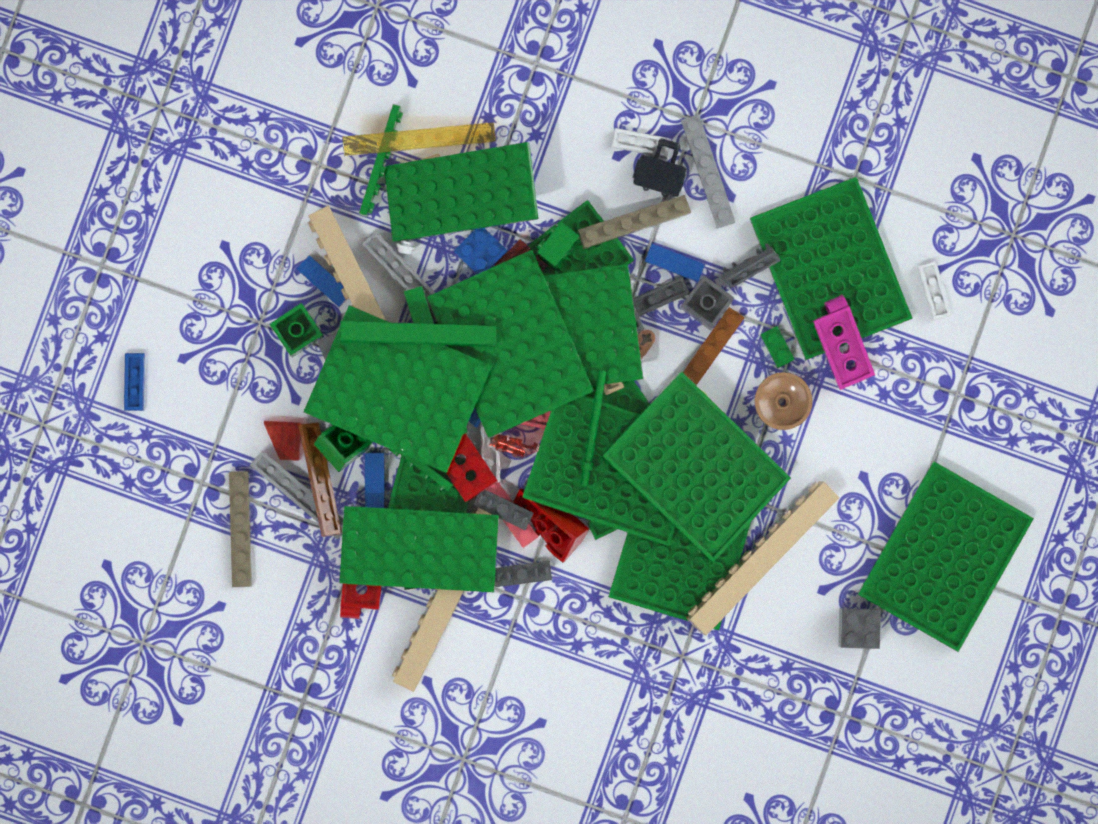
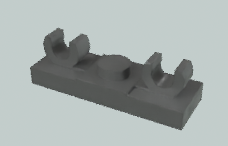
M765 244L767 248L765 251L761 252L759 248L756 249L758 255L744 260L738 266L733 262V269L731 270L724 267L722 278L730 288H733L781 261L779 255L769 244Z
M488 490L478 494L473 505L492 515H499L500 519L523 530H526L534 514Z
M550 561L499 567L495 570V587L552 580Z

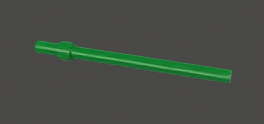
M599 370L585 460L582 462L581 467L583 470L581 485L584 486L589 484L590 472L593 471L594 465L592 459L607 371Z

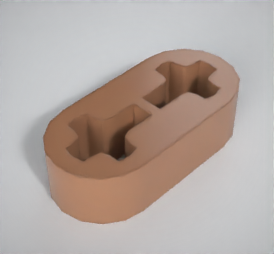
M643 330L638 335L639 347H641V360L655 342V334L651 330ZM650 334L652 341H647L644 346L641 345L643 341L642 335Z

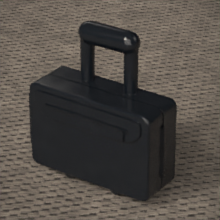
M663 138L659 139L654 158L641 155L640 160H637L632 177L634 178L633 184L643 187L644 191L651 189L661 192L663 197L667 195L678 197L686 176V167L675 164L680 144ZM662 146L674 149L671 162L658 159Z

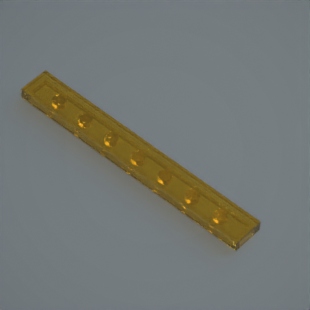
M494 122L343 136L342 142L344 156L496 142Z

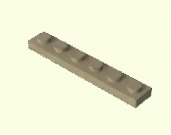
M683 195L579 229L577 232L583 249L689 215L691 210L686 196Z
M249 471L229 472L232 587H252Z

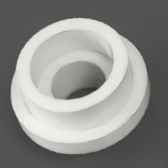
M401 240V243L396 245L398 247L397 251L405 254H412L416 247L412 245L413 242Z

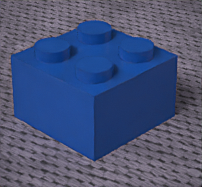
M485 228L475 229L454 250V254L477 275L496 266L508 254V250Z

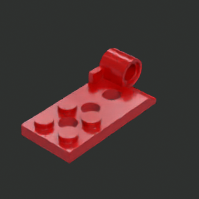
M463 434L446 474L464 501L468 502L498 482V480L467 434ZM464 455L466 457L465 463L463 465L456 464V456ZM470 470L475 471L477 475L473 481L466 479V473Z
M343 584L340 618L360 619L361 608L379 610L382 586L366 585L367 592L365 594H358L356 591L358 584Z

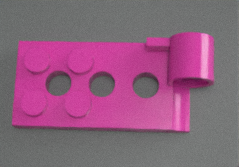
M840 295L824 302L828 314L813 320L837 386L842 390L874 376L875 373L845 297ZM838 325L841 326V333L833 335V328ZM842 343H848V350L845 352L839 351V346ZM849 360L855 361V366L852 369H846V363Z

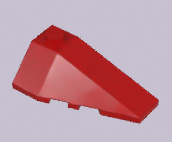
M519 489L513 502L534 513L530 521L537 529L535 530L538 536L541 535L547 543L545 546L548 551L564 563L582 543L589 528L570 513L522 498L525 489Z

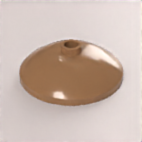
M786 372L776 373L764 379L757 388L754 399L755 409L759 418L769 427L777 430L793 429L801 425L809 416L812 408V394L805 381L797 375ZM781 398L786 401L783 406L779 404V399Z

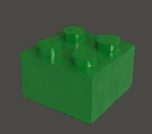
M562 222L559 225L555 224L549 231L550 237L547 240L543 239L537 246L538 257L555 270L580 240V236Z
M302 303L270 323V326L292 358L316 343L317 340L325 337Z
M334 425L320 434L314 443L317 449L338 472H341L363 455L372 444L370 440Z

